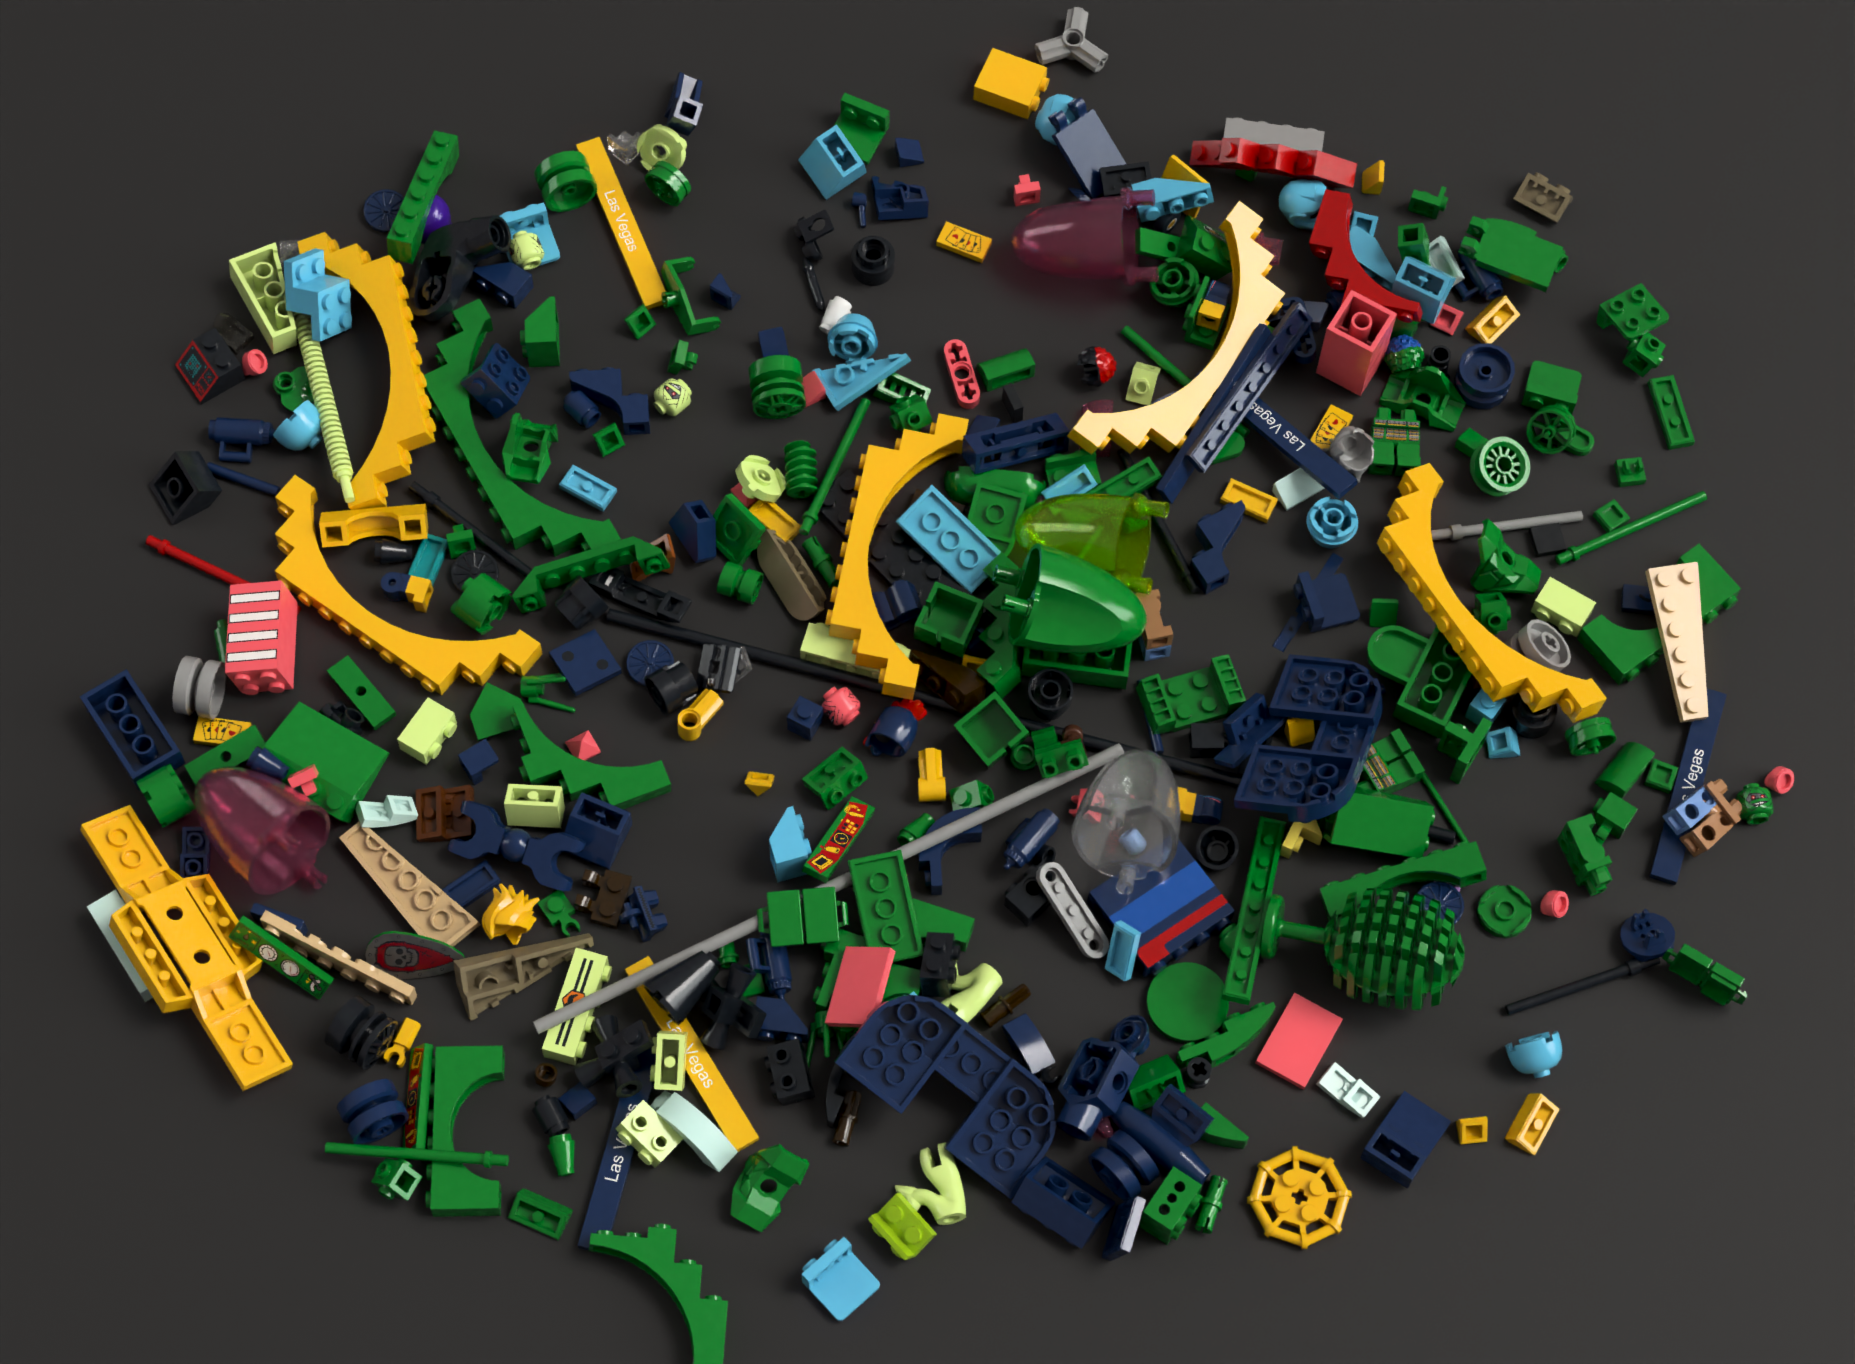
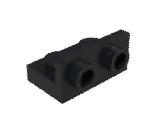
M1149 161L1100 168L1099 175L1103 191V205L1119 206L1124 202L1130 201L1136 203L1131 184L1152 179Z

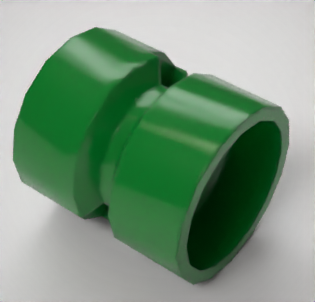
M728 561L721 572L717 593L731 598L737 595L738 600L753 605L762 585L763 573L750 568L744 571L743 566Z

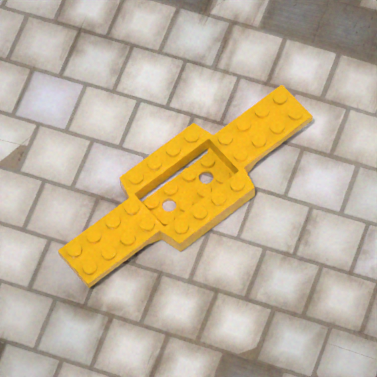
M131 805L81 824L80 830L126 903L111 915L109 927L162 1013L191 1008L242 1091L292 1069V1061L251 998L246 984L248 979L260 971L263 960L228 937L239 920L211 876L204 874L182 878L166 863ZM170 909H178L182 913V918L172 920L167 916L166 912ZM141 912H146L147 917L158 931L160 938L164 941L174 960L186 976L187 981L191 984L190 989L186 986ZM198 952H203L209 956L210 960L205 964H200L195 961L194 955Z

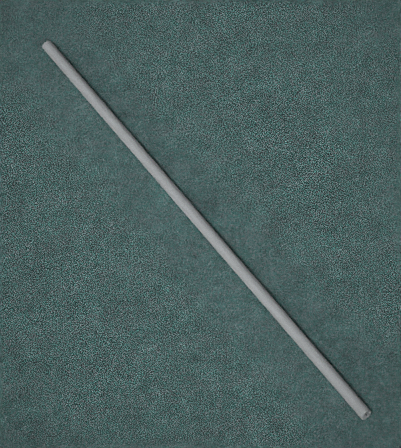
M1119 743L1088 757L1089 765L1081 769L1063 772L1051 778H1044L893 851L901 850L903 860L908 859L1124 756L1123 748ZM848 871L815 888L835 887V892L852 885L850 872ZM800 894V898H801L800 903L803 904V898H802V895ZM763 912L764 927L769 925L768 912ZM757 915L533 1021L537 1033L540 1034L643 985L642 983L647 979L700 951L707 954L709 951L712 952L758 930Z

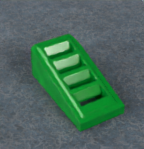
M894 372L876 385L872 395L896 404V400L904 397L906 389H910L909 397L919 392L921 393L920 397L927 402L931 389ZM886 382L891 383L889 389L884 388ZM896 385L900 386L898 394L894 392Z

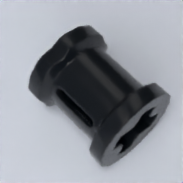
M1202 1057L1192 1059L1188 1063L1185 1073L1187 1085L1193 1089L1204 1088L1208 1084L1212 1072L1210 1063ZM1198 1070H1201L1203 1074L1198 1075V1077L1194 1075V1072L1196 1073Z

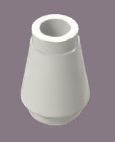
M839 296L829 300L819 329L828 334L842 316L851 314L850 309L852 305Z

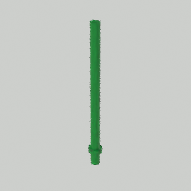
M1128 325L1122 329L1121 333L1183 387L1192 381ZM1240 422L1235 432L1245 438L1250 430Z
M867 398L860 400L810 508L802 516L803 522L799 529L802 535H808L812 525H815L819 519L817 515L871 403Z
M1704 491L1698 492L1575 547L1572 545L1567 548V551L1556 555L1555 560L1558 565L1570 560L1575 562L1586 553L1706 501L1707 495Z
M326 1142L325 1153L481 1164L485 1168H491L492 1165L508 1166L509 1155L493 1154L492 1151L474 1153Z

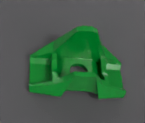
M1424 366L1390 374L1384 392L1379 399L1380 405L1398 414L1404 409L1415 410L1416 415L1429 420V426L1452 432L1455 430L1466 404L1450 380L1442 371L1434 366ZM1420 394L1427 395L1430 398V404L1416 400V397Z
M515 412L512 415L510 430L502 450V460L507 478L534 484L540 483L551 464L548 452L550 445L553 442H558V428L556 424L549 426L532 423L529 419L522 420L520 413ZM535 444L539 448L536 451L529 452L524 449V446Z
M1488 518L1482 521L1484 527L1482 535L1478 538L1480 563L1471 577L1470 582L1472 586L1479 592L1534 594L1538 589L1542 571L1526 556L1516 554L1504 542L1501 530Z
M780 1144L759 1150L750 1155L746 1160L745 1168L733 1187L731 1216L762 1232L781 1213L780 1201L790 1187L794 1184H801L809 1166L808 1160L796 1156ZM766 1179H772L777 1183V1186L772 1192H764L760 1188L761 1183Z

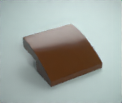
M439 785L417 789V841L443 842L452 839H472L475 835V822L469 816L462 814L460 807L462 801H474V788L471 785L444 789Z

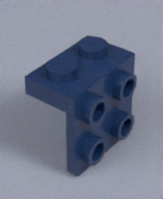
M495 343L490 347L481 366L465 376L460 384L497 419L517 405L530 381V375L524 367L520 366L510 356L506 349Z
M1308 571L1298 573L1293 589L1296 598L1300 600L1303 619L1308 623L1311 632L1355 622L1359 619L1360 613L1345 574L1339 573L1311 580Z

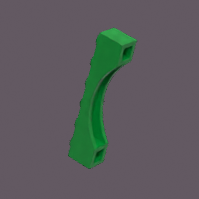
M434 130L387 236L388 255L394 260L413 264L421 246L424 228L435 195L444 179L452 174L459 158L457 135Z
M1460 842L1451 849L1444 851L1441 849L1434 850L1427 856L1418 859L1411 857L1404 860L1401 864L1392 867L1385 865L1372 873L1355 874L1349 880L1342 882L1331 881L1320 888V896L1328 921H1330L1335 911L1338 918L1343 915L1346 899L1350 893L1357 892L1356 904L1360 907L1363 894L1367 888H1376V897L1380 895L1383 888L1392 889L1399 885L1416 881L1444 882L1462 888L1485 881L1487 869L1477 842Z

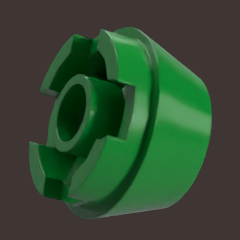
M1167 258L1164 260L1165 263L1151 272V294L1157 301L1173 308L1184 307L1194 299L1193 293L1197 283H1199L1198 272L1192 264L1182 258Z

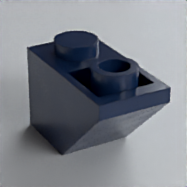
M512 262L476 267L473 271L475 285L481 291L490 292L500 303L504 305L509 304L515 309L534 287L532 274Z
M702 500L683 503L668 523L695 563L713 560L716 557L715 518Z
M757 996L756 1006L767 1013L757 1037L759 1040L773 1041L774 1039H781L786 1042L798 1038L801 1042L808 1043L807 1027L784 999Z

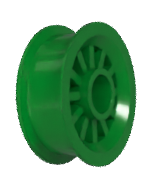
M1496 437L1479 445L1474 450L1470 459V472L1473 481L1480 490L1491 496H1504L1520 489L1526 483L1530 474V461L1525 449L1517 441L1509 437Z

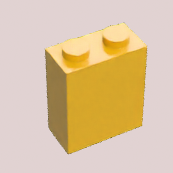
M992 48L974 85L973 100L1028 119L1031 112H1036L1039 106L1040 93L1045 92L1048 87L1049 78H1046L1047 67Z

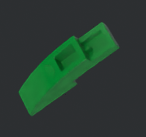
M1265 1002L1258 1003L1252 1006L1249 1012L1240 1014V1012L1233 1013L1225 1018L1221 1028L1222 1034L1215 1032L1205 1037L1203 1042L1198 1044L1190 1042L1180 1047V1051L1177 1052L1176 1056L1179 1069L1187 1067L1188 1063L1196 1057L1206 1059L1211 1067L1214 1068L1236 1056L1250 1045L1266 1027L1276 1007L1274 1002L1265 1004Z

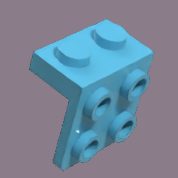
M544 202L530 204L523 209L507 211L500 215L509 227L511 240L513 239L512 236L519 231L534 233L538 236L545 253L540 265L559 260L560 252L549 225ZM507 251L506 254L509 262L513 263L509 251Z
M845 1237L839 1241L836 1239L831 1241L823 1250L825 1254L818 1260L815 1258L811 1259L802 1268L804 1271L802 1273V1283L837 1321L845 1320L880 1287L879 1281L852 1253V1244Z

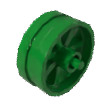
M658 161L652 167V170L644 176L645 182L652 193L671 206H678L691 192V185L683 173L665 161Z
M1558 405L1542 407L1531 417L1527 424L1529 442L1536 450L1545 454H1556L1563 451L1572 442L1576 434L1574 417L1567 409ZM1549 413H1554L1558 416L1555 420H1551ZM1540 414H1543L1546 424L1535 419ZM1561 418L1566 422L1567 426H1561L1559 422ZM1534 426L1543 429L1542 433L1536 435ZM1569 431L1568 440L1559 432ZM1544 437L1545 439H1548V443L1545 444L1540 440V438ZM1553 437H1555L1562 445L1553 446Z
M1606 717L1583 719L1582 722L1570 727L1564 734L1566 741L1569 743L1570 753L1574 756L1598 754L1599 751L1611 746L1617 739L1615 732L1612 730L1611 721Z

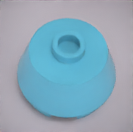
M852 313L842 316L831 328L827 337L829 351L832 356L836 354L840 358L845 359L846 364L865 360L878 347V340L872 322L860 314Z
M1325 497L1318 500L1310 508L1306 523L1309 532L1317 544L1325 548H1337L1356 534L1358 518L1354 507L1347 500L1342 502L1337 499H1330L1331 497Z

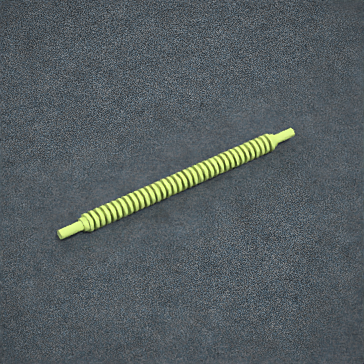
M292 312L314 404L318 409V413H320V427L333 478L341 484L345 502L351 503L355 501L350 481L354 472L320 342L312 340L311 315Z

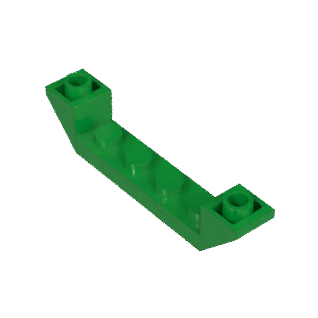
M632 536L534 567L513 593L512 597L523 614L547 606L545 589L571 582L578 575L584 578L638 561L644 574L649 575L670 568V563L661 548Z

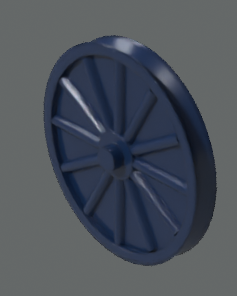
M390 189L378 190L372 193L364 204V217L368 225L378 232H389L404 197Z
M655 640L642 641L630 650L626 661L627 671L635 682L646 686L644 677L664 665L669 666L673 664L674 658L672 652L665 644Z
M1432 882L1419 890L1417 894L1425 896L1426 911L1429 910V904L1433 898L1441 902L1440 918L1442 920L1445 919L1447 908L1455 913L1454 924L1460 920L1464 911V901L1456 888L1444 882Z

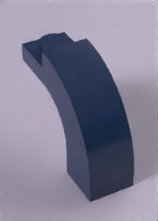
M980 807L963 808L949 812L933 823L926 834L979 810ZM981 824L919 853V871L925 870V886H930L931 895H942L941 860L946 851L957 844L981 842Z

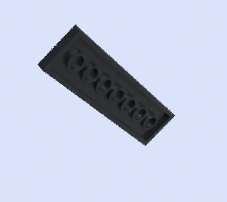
M849 469L833 481L819 511V514L846 542H848L849 535H845L847 519L852 520L854 513H849L852 497L857 498L859 492L854 491L856 476ZM885 508L874 529L869 545L868 565L889 586L898 580H907L914 584L922 607L926 606V600L935 581L971 595L895 523L898 519ZM983 609L981 619L987 615L985 609Z

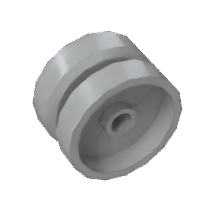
M1539 619L1531 620L1519 633H1515L1504 643L1526 658L1557 672L1562 671L1571 660L1569 647L1561 634L1550 624Z
M183 657L178 666L173 686L172 701L174 712L191 715L196 710L197 715L201 718L215 719L220 711L225 694L227 679L225 663L208 660L203 665L202 659L198 657Z

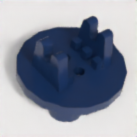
M1644 909L1642 913H1635L1625 920L1621 927L1620 940L1623 947L1631 955H1634L1638 961L1646 962L1649 959L1662 957L1668 949L1674 948L1675 930L1665 917L1649 913L1647 909Z

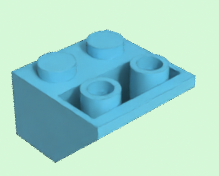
M837 124L818 136L798 159L826 200L867 173L863 161Z
M1406 256L1394 280L1391 293L1419 302L1423 312L1421 319L1434 324L1456 278L1411 256Z
M793 806L786 809L769 838L770 860L777 883L806 875V873L802 872L803 865L810 857V854H812L809 840L804 837L802 817L800 814L795 815Z

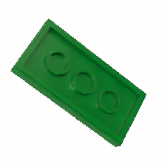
M896 850L848 860V868L866 947H891L896 951L893 963L923 957L924 950L902 851Z

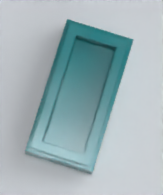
M428 534L427 539H422L408 575L429 579L433 586L449 549L447 539Z

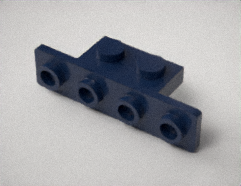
M1255 693L1223 722L1229 745L1214 757L1215 764L1229 768L1237 767L1252 753L1255 744L1261 745L1291 717L1270 715L1264 695Z

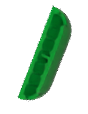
M960 466L959 471L952 473L946 471L944 475V488L948 496L953 501L966 506H971L977 481L1027 494L1024 511L1035 508L1043 501L1044 496L1041 492L1047 488V484L1045 481L1039 482L1033 479L1034 474L1027 472L994 469L974 474L969 466Z

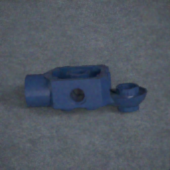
M1131 1015L1121 1020L1113 1029L1109 1042H1103L1093 1037L1081 1042L1058 1086V1090L1067 1100L1056 1121V1125L1062 1131L1079 1140L1090 1141L1101 1119L1116 1114L1140 1067L1135 1056L1143 1054L1150 1044L1149 1026L1144 1017Z

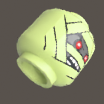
M526 231L515 233L512 236L513 239L508 250L513 263L524 270L538 267L545 254L538 236Z
M671 378L654 391L655 402L653 405L662 415L666 413L669 416H677L690 405L692 392L683 380Z

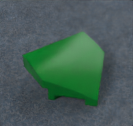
M487 682L470 714L477 739L481 740L514 729L510 715L514 714L512 705L522 702L521 698Z

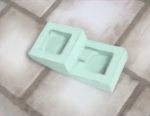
M387 795L384 803L358 801L355 808L361 827L367 828L399 825L416 820L418 817L412 797Z
M1336 1062L1330 1065L1316 1083L1329 1096L1361 1118L1367 1115L1380 1098L1361 1079L1355 1080Z

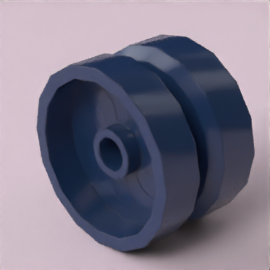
M1481 343L1469 347L1462 354L1454 378V387L1468 406L1477 409H1490L1498 406L1506 399L1515 374L1514 362L1508 352L1491 343Z
M381 1079L367 1083L346 1095L338 1103L336 1108L343 1122L349 1124L347 1130L354 1144L365 1145L381 1140L401 1128L410 1117L403 1102L396 1100L399 1095L392 1080Z
M1117 1130L1106 1140L1107 1148L1098 1147L1088 1156V1161L1101 1181L1116 1196L1126 1202L1141 1193L1140 1184L1144 1186L1150 1185L1159 1176V1170L1149 1154L1137 1141L1127 1133Z

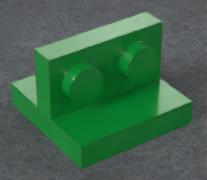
M731 493L725 495L713 515L716 520V547L732 563L743 566L752 550L757 549L762 542L760 538L765 532L766 527Z
M1483 717L1473 734L1462 724L1448 722L1437 750L1457 761L1450 780L1457 784L1461 782L1483 746L1493 722Z

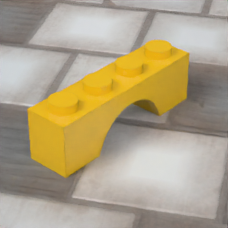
M426 504L321 512L319 521L322 547L346 546L356 540L371 536H392L401 541L427 539L429 529Z

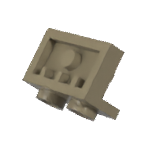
M1536 172L1534 175L1528 173L1513 198L1514 201L1558 224L1568 204L1573 200V197L1569 194L1570 190L1560 184L1554 187L1547 183L1549 179Z

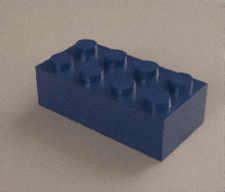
M127 669L79 696L85 709L138 791H140V788L136 783L137 780L164 765L171 764L175 770L185 764L180 750Z

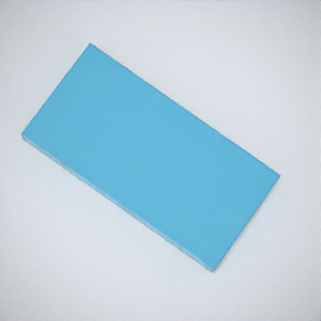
M933 485L895 522L970 594L987 578L983 569L1001 553Z

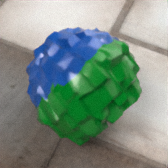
M1405 334L1400 335L1389 341L1384 361L1392 373L1419 368L1425 358L1424 350L1421 347V343L1413 339V337Z

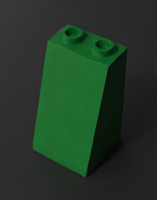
M1356 787L1353 796L1347 804L1333 814L1318 819V826L1322 837L1331 844L1421 858L1429 846L1428 832L1429 827L1434 823L1435 811L1434 806L1426 801Z

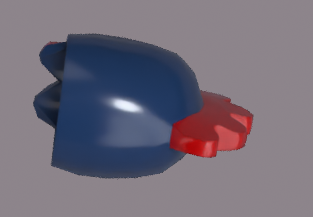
M905 698L900 703L898 701L893 702L890 707H886L880 714L871 732L864 739L863 745L865 747L870 746L873 756H879L882 753L893 757L904 756L915 740L918 721L927 714V710L923 707L924 704L920 700L914 701ZM875 735H883L891 740L888 743H882Z

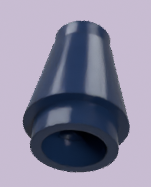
M257 746L247 762V766L251 767V771L280 781L284 780L290 767L286 766L265 747L261 749Z

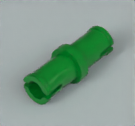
M816 536L805 540L802 543V547L812 559L814 569L819 570L829 588L838 585L839 580L835 579L837 569L832 563L833 558L831 555L826 554Z
M1212 1175L1206 1195L1200 1202L1202 1208L1197 1224H1195V1229L1200 1231L1203 1228L1202 1233L1211 1234L1213 1231L1212 1228L1217 1213L1221 1211L1223 1206L1221 1200L1228 1183L1225 1178H1222L1220 1182L1221 1176Z

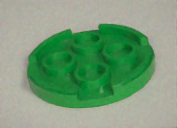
M1182 962L1166 967L1153 979L1147 993V1010L1154 1027L1168 1039L1179 1043L1201 1041L1208 1035L1218 1032L1227 1017L1229 1001L1222 999L1224 983L1215 972L1201 964Z

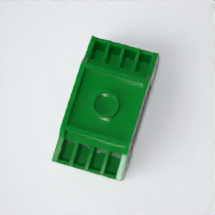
M1229 654L1211 658L1210 667L1161 680L1159 673L1143 678L1136 687L1153 735L1190 728L1191 723H1208L1225 718L1246 702Z

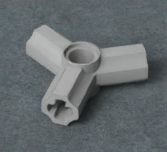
M1080 7L1068 9L1063 35L1035 44L1039 63L1044 65L1067 58L1069 60L1076 59L1094 73L1099 72L1104 67L1105 62L1108 60V54L1085 39L1088 12Z

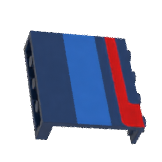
M1174 836L1091 890L1087 899V903L1092 910L1099 906L1113 926L1115 922L1122 920L1141 932L1136 956L1145 966L1142 974L1144 977L1151 973L1154 975L1159 974L1167 967L1166 963L1172 959L1180 960L1189 952V948L1195 944L1201 946L1209 940L1210 934L1216 930L1222 932L1231 925L1235 912L1177 836Z

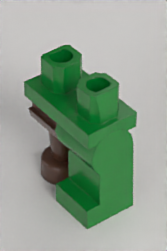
M1074 724L1066 726L1062 731L1063 741L1060 742L1054 725L1031 732L1035 748L1034 754L1042 778H1051L1057 774L1078 770L1089 765L1088 756L1083 744V731L1079 726Z

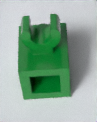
M1612 792L1608 794L1605 800L1600 797L1592 810L1596 813L1594 816L1595 824L1600 827L1595 834L1596 841L1602 845L1609 834L1620 839L1638 809Z

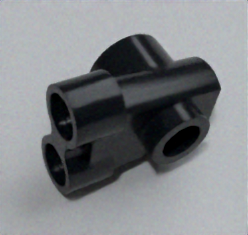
M1443 345L1434 346L1425 366L1438 368L1450 379V375L1447 372L1451 351Z
M342 701L334 705L328 703L320 709L319 713L359 736L362 734L363 730L360 725L364 721V717L356 709L347 708Z

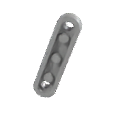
M1055 862L1041 865L1036 873L1037 882L1083 955L1090 959L1103 957L1109 949L1108 938L1063 867ZM1047 872L1052 874L1051 881L1046 879ZM1091 940L1096 943L1094 950L1089 946Z

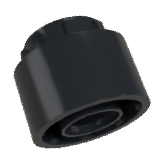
M867 236L860 239L852 249V273L854 277L862 284L868 286H878L886 283L892 277L895 269V251L888 240L879 236Z
M1517 693L1508 711L1510 727L1524 738L1535 739L1544 736L1550 730L1556 718L1557 704L1536 711L1538 715H1534L1527 711L1530 708L1524 703L1520 694Z

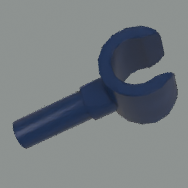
M854 192L852 207H859L860 227L865 228L867 197L864 193Z

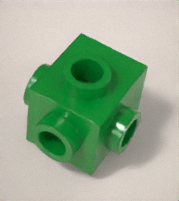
M1648 332L1627 344L1626 349L1629 351L1622 363L1643 378L1652 368L1656 369L1662 362L1664 356L1661 354L1666 345Z
M917 394L911 397H901L896 400V404L889 406L892 414L889 416L890 422L895 430H899L902 433L904 429L920 432L923 427L933 422L925 399Z
M1501 592L1475 594V608L1471 610L1472 616L1493 635L1498 634L1499 631L1507 630V621L1511 620V610Z
M385 1158L377 1167L371 1182L379 1187L378 1193L389 1200H393L395 1197L408 1201L422 1176L412 1169L413 1165L404 1159L398 1158L393 1160Z

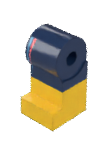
M1215 280L1211 281L1203 304H1201L1198 311L1196 325L1218 331L1227 307L1226 304L1231 292V285ZM1204 317H1207V318H1210V319H1213V320H1216V321L1210 322V321H1207Z
M389 572L381 579V587L388 600L393 602L400 600L411 602L414 604L416 611L426 613L434 591L431 580L397 572Z
M1176 787L1171 819L1217 825L1221 821L1224 802L1216 796L1187 792L1186 788Z

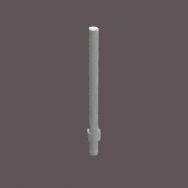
M1582 511L1493 523L1502 532L1553 523L1563 524L1583 521ZM1456 524L1450 525L1449 528L1431 530L1432 541L1449 538L1451 541L1461 540L1464 536L1482 534L1484 526L1483 524L1468 526Z

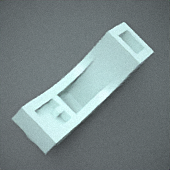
M664 1090L650 1105L695 1151L702 1162L714 1170L720 1172L738 1153L726 1136L702 1112L676 1092L671 1094Z

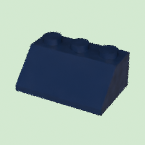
M1047 1156L1025 1177L1012 1200V1203L1018 1206L1023 1213L1033 1216L1044 1227L1055 1231L1064 1237L1069 1244L1080 1249L1090 1241L1116 1203Z

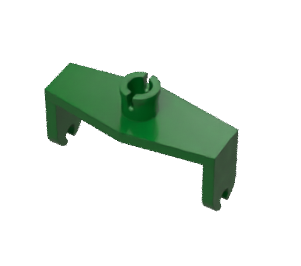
M693 257L664 261L661 269V275L667 292H662V304H664V308L673 307L688 336L714 331L721 324L719 317L698 320L694 318L685 289L676 274L693 269V264L696 263Z

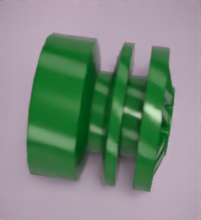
M773 355L760 358L750 365L748 373L750 388L752 389L753 412L757 416L766 419L787 418L798 414L806 407L804 386L802 385L801 362L797 358L787 355Z

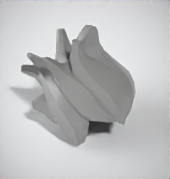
M1346 426L1337 433L1334 439L1331 438L1329 440L1331 442L1329 448L1321 450L1330 455L1332 459L1350 474H1353L1359 483L1362 474L1373 463V445L1375 441L1363 429Z

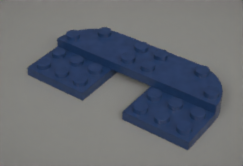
M1289 654L1269 706L1270 715L1320 720L1321 724L1311 750L1255 744L1235 795L1234 805L1235 808L1285 813L1288 814L1289 822L1309 823L1338 811L1353 796L1382 715V695L1378 679H1374L1369 674V669L1358 663L1342 659Z
M903 995L881 1003L868 1014L865 1022L834 1061V1063L900 1114L903 1113L934 1070L975 1101L977 1104L944 1148L1009 1199L1013 1198L1025 1177L1040 1162L1052 1143L1056 1129L1054 1103L1045 1085L1016 1060L1010 1058L969 1026L956 1013L934 999L918 995Z

